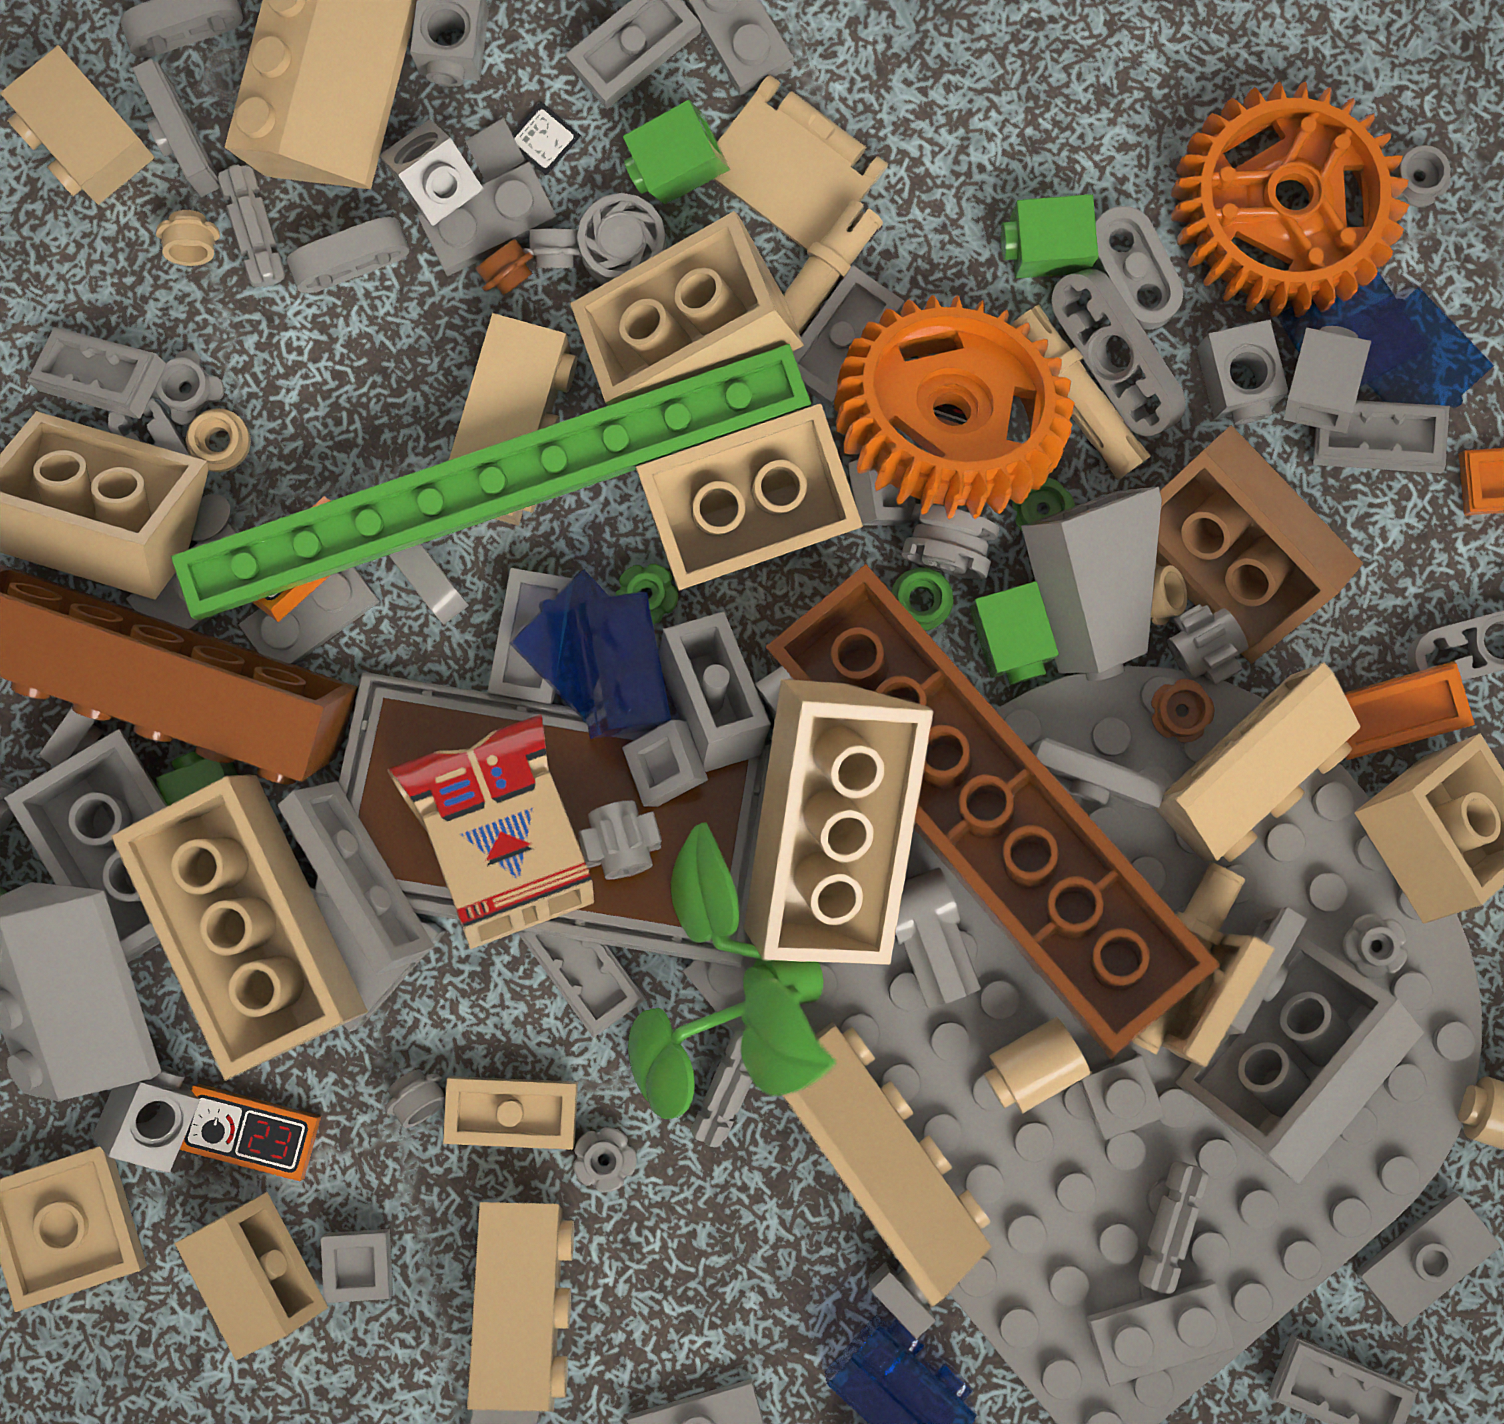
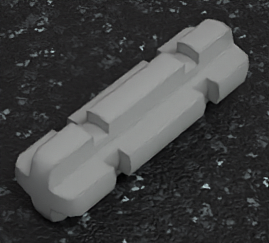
M239 164L230 166L219 173L217 180L223 199L231 201V204L226 206V210L241 256H248V260L243 261L248 281L253 287L265 288L273 286L275 283L284 280L286 272L279 252H272V248H276L277 243L262 197H255V193H259L260 189L254 170L250 166H239Z
M741 1026L733 1033L725 1050L726 1057L724 1060H721L702 1102V1111H698L691 1127L693 1137L710 1147H719L727 1138L734 1123V1115L739 1112L752 1083L741 1055V1039L747 1026Z
M1178 1161L1171 1165L1165 1185L1170 1188L1168 1196L1162 1195L1147 1245L1151 1247L1152 1252L1150 1256L1144 1255L1138 1275L1139 1281L1152 1290L1162 1293H1173L1176 1289L1181 1273V1268H1178L1177 1262L1178 1259H1185L1199 1208L1195 1206L1196 1198H1203L1208 1182V1173L1200 1167Z

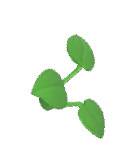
M707 822L700 823L694 827L685 841L672 872L671 896L678 920L686 934L694 942H706L712 938L713 944L718 950L753 957L757 961L751 968L746 970L743 977V988L746 995L744 1002L683 1025L674 1032L667 1014L661 1008L645 1010L635 1019L628 1040L631 1071L640 1092L649 1102L651 1110L663 1119H673L683 1115L691 1105L694 1096L693 1067L681 1043L689 1036L742 1016V1021L747 1026L741 1039V1055L744 1065L754 1084L766 1094L777 1096L803 1090L818 1081L836 1064V1060L816 1039L799 1006L816 1002L822 994L823 973L819 962L763 960L754 945L735 941L727 936L733 934L739 925L738 898L731 875Z

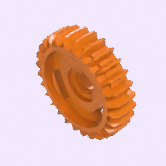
M1306 81L1299 85L1292 98H1287L1281 82L1273 86L1266 100L1256 87L1248 92L1242 105L1236 99L1231 98L1225 103L1220 116L1212 113L1206 118L1202 126V133L1196 132V134H1193L1187 145L1186 151L1189 154L1182 156L1177 165L1176 173L1183 178L1176 180L1172 187L1171 197L1183 202L1178 203L1171 214V221L1190 223L1180 232L1177 237V244L1196 243L1198 247L1188 260V266L1193 267L1206 261L1211 268L1203 281L1204 286H1209L1221 277L1228 283L1223 295L1224 301H1229L1239 290L1247 293V312L1252 311L1262 298L1269 300L1271 317L1278 316L1286 306L1287 301H1290L1297 318L1303 316L1309 310L1312 300L1320 312L1328 310L1335 303L1336 296L1343 302L1349 300L1358 291V284L1363 287L1367 286L1377 276L1378 269L1376 267L1380 268L1389 261L1394 252L1390 246L1398 241L1404 231V228L1396 222L1407 213L1409 204L1395 198L1406 189L1409 180L1390 177V174L1401 163L1403 155L1384 157L1381 150L1390 140L1391 133H1385L1373 138L1368 130L1375 119V114H1369L1359 121L1353 118L1351 113L1355 104L1354 98H1350L1340 108L1330 105L1331 87L1326 88L1318 100L1308 99ZM1276 131L1281 141L1235 169L1232 168L1224 156V153L1257 133ZM1344 171H1352L1360 187L1363 203L1362 227H1347ZM1285 180H1294L1301 183L1309 194L1308 206L1301 210H1290L1282 206L1276 197L1277 184ZM1235 236L1289 264L1287 271L1268 267L1250 258L1232 242L1233 237Z
M931 295L924 310H920L909 299L904 303L900 315L892 309L886 308L879 324L867 322L862 331L861 338L853 339L848 349L847 357L840 367L837 379L838 385L834 397V410L838 412L836 432L846 435L844 453L849 455L860 454L857 463L858 473L862 474L872 470L878 472L874 485L876 491L889 484L898 488L896 499L898 505L902 504L909 495L920 499L923 515L929 511L933 503L945 506L948 519L954 517L958 506H966L972 518L976 519L980 516L985 502L997 514H1000L1006 508L1009 499L1017 504H1022L1028 497L1030 490H1039L1046 482L1049 473H1052L1054 468L1057 467L1073 425L1070 422V418L1073 414L1075 402L1067 398L1071 380L1067 377H1058L1062 366L1061 358H1044L1048 347V339L1031 342L1027 338L1030 330L1029 323L1014 328L1007 323L1008 310L1003 311L996 318L985 313V303L983 300L978 303L974 310L962 308L958 295L953 298L950 307H941L937 298ZM936 354L906 362L904 361L907 358L918 355ZM1013 396L1020 398L1029 420L1030 437L1024 443L1006 440ZM942 404L954 405L964 412L967 422L958 426L944 424L935 416L933 409ZM894 428L900 429L928 452L907 441Z

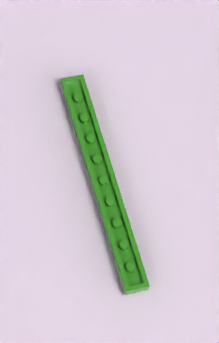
M787 344L172 555L171 559L190 616L198 621L637 470L636 467L811 407V402L791 346Z

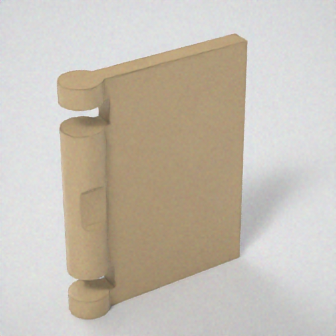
M768 75L762 81L753 97L718 140V145L730 170L713 180L808 251L814 242L820 243L847 208V204L851 199L861 202L884 173L888 163L877 156L868 166L864 175L859 174L852 167L863 155L866 147L793 91L784 98L776 111L767 102L775 95L781 82L772 75Z

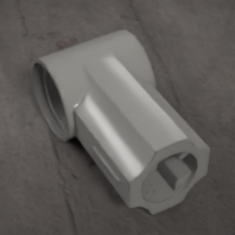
M940 867L904 880L895 939L898 945L903 944L928 1009L953 1002L980 990L969 953L964 946L956 924L960 922L957 906Z

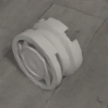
M617 193L603 196L588 207L579 223L577 239L584 267L592 279L600 285L611 281L667 249L662 218L652 204L637 195Z
M915 504L912 517L922 524L916 525L913 536L905 539L901 557L915 565L956 577L975 580L985 579L991 563L986 558L989 546L987 541L997 539L1000 527L980 516L973 519L969 512L956 509L954 517L948 519L945 506L934 504L923 515L921 504Z

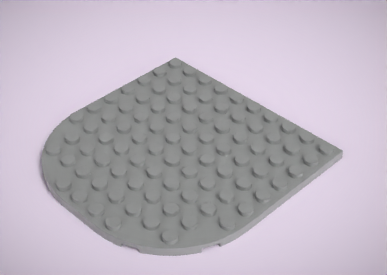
M1124 666L1125 671L1122 674L1099 681H1088L1085 673L1062 677L1031 689L995 711L1031 751L1034 743L1048 738L1163 781V785L1167 786V790L1264 699L1226 681L1215 685L1210 678L1207 679L1205 675H1201L1193 681L1199 683L1212 699L1215 709L1214 719L1211 724L1204 728V734L1200 738L1187 743H1181L1173 736L1171 738L1163 737L1156 731L1151 720L1154 714V709L1151 706L1154 693L1164 684L1174 685L1179 679H1188L1183 670L1164 667ZM1178 705L1176 708L1177 715L1185 717L1187 715V708L1184 705ZM1340 763L1325 774H1322L1316 768L1299 784L1305 791L1302 798L1277 818L1269 812L1252 828L1258 836L1257 839L1241 855L1230 862L1223 856L1218 861L1203 862L1155 809L1147 810L1112 796L1108 797L1106 805L1095 803L1070 793L1069 789L1072 781L1053 775L1175 914L1178 911L1184 913L1209 863L1212 862L1245 879L1219 930L1224 935L1252 936L1264 913L1289 907L1307 918L1299 934L1355 970V966L1345 957L1343 941L1356 919L1366 914H1378L1381 916V919L1392 918L1396 920L1405 930L1407 940L1404 943V948H1406L1408 955L1402 968L1395 973L1386 972L1383 977L1378 979H1367L1396 997L1421 1027L1424 1034L1299 1185L1250 1148L1175 1083L1190 1066L1191 1061L1177 1056L1160 1046L1156 1055L1133 1042L1111 1059L914 828L905 879L938 867L941 868L957 906L960 922L956 924L964 946L969 953L980 990L953 1002L928 1009L903 944L898 945L894 938L890 964L819 962L823 973L822 994L816 1002L799 1005L814 1035L831 1022H834L841 1034L851 1027L854 1028L875 1058L865 1068L880 1088L891 1081L914 1114L905 1119L904 1123L916 1140L920 1142L930 1135L952 1166L949 1171L942 1175L956 1196H959L968 1189L991 1221L981 1231L992 1247L949 1294L1057 1424L1161 1423L1402 1214L1419 1197L1439 1171L1457 1140L1463 1125L1458 1120V1114L1466 1087L1476 1085L1482 1046V1007L1478 976L1470 946L1457 913L1425 924L1422 923L1354 813L1368 802L1370 797ZM747 935L746 943L753 945L752 941ZM1374 940L1371 943V949L1374 952H1379L1382 949L1381 942ZM1212 945V946H1211V948H1210V950H1209V953H1210V954H1211L1213 948L1215 947V945ZM743 955L741 967L694 960L682 971L714 1010L718 1012L745 1001L743 977L746 970L751 968L757 959ZM742 1016L725 1022L733 1033L739 1027L746 1026L742 1021ZM1057 1016L1074 1039L1090 1071L1137 1053L1143 1055L1166 1118L1111 1139L1103 1140L1100 1137L1079 1081L1023 1114L1015 1103L1004 1109L984 1076L985 1073L994 1068L989 1055ZM1175 1161L1200 1167L1208 1173V1182L1203 1198H1196L1195 1206L1199 1208L1185 1259H1178L1177 1262L1178 1268H1181V1273L1176 1289L1208 1279L1216 1282L1236 1348L1109 1386L1102 1370L1086 1316L1162 1294V1292L1144 1286L1139 1281L1138 1275L1144 1255L1150 1256L1152 1252L1151 1247L1147 1245L1162 1195L1168 1196L1170 1188L1165 1186L1171 1165Z

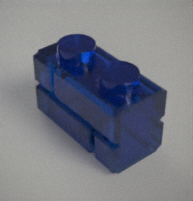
M647 592L585 600L577 608H573L566 613L583 703L589 706V710L585 712L590 739L649 730L659 726V724L670 721V711Z
M876 1314L825 1371L826 1384L869 1424H973L978 1416L972 1402L968 1399L974 1391L970 1384L947 1363H944L937 1371L919 1354L926 1346L920 1338L916 1339L897 1318L889 1326Z

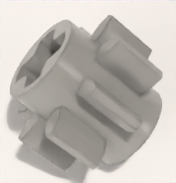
M1199 604L1173 619L1180 633L1169 638L1167 644L1180 670L1184 671L1188 679L1194 680L1201 675H1205L1207 679L1210 678L1217 685L1242 671L1235 656L1246 651L1248 643L1238 622L1226 608H1222L1212 614L1209 606L1202 607Z
M620 801L599 807L588 814L591 829L579 832V841L587 868L601 864L606 879H619L638 874L653 866L649 852L660 849V843L662 842L654 812L639 816L634 801Z

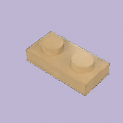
M449 1076L446 1080L443 1144L573 1150L575 1147L578 1082Z

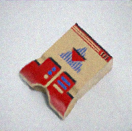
M542 714L492 731L470 749L437 751L388 769V773L401 796L428 832L470 949L594 903L592 878L548 770Z

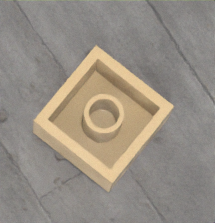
M1481 733L1423 756L1354 812L1423 924L1481 906L1504 886V770Z

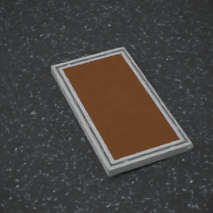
M363 672L362 678L358 681L359 691L338 784L415 913L459 920L428 832L401 796L388 773V769L437 751L470 749L492 731L542 714L548 770L582 855L579 832L591 829L588 814L599 807L620 801H634L639 816L654 812L662 842L660 843V849L649 852L653 866L638 874L619 879H606L601 864L588 868L593 885V904L522 931L741 967L743 955L718 950L714 946L712 938L701 943H696L689 938L682 928L673 906L671 878L676 859L691 831L700 823L707 822L731 875L738 898L739 925L733 934L727 936L732 940L746 943L747 933L744 930L772 741H765L762 754L706 772L707 781L658 807L643 806L622 747L665 723ZM318 876L315 893L317 896L330 898Z

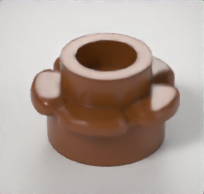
M512 240L475 268L486 283L482 289L488 292L496 286L503 296L533 274L526 263L534 255L530 252L525 254L517 240Z
M1179 679L1174 685H1162L1154 693L1151 700V706L1154 709L1151 720L1156 731L1165 738L1176 737L1181 743L1192 742L1200 738L1204 734V728L1211 724L1214 719L1215 709L1212 699L1199 683L1190 679ZM1178 705H1184L1187 708V715L1185 717L1177 715L1176 708Z

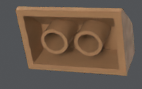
M1232 425L1160 490L1162 502L1156 564L1161 567L1171 565L1179 570L1185 581L1187 597L1195 606L1200 604L1204 607L1207 605L1212 614L1222 608H1226L1233 615L1248 643V649L1241 654L1250 664L1255 662L1335 597L1363 565V562Z

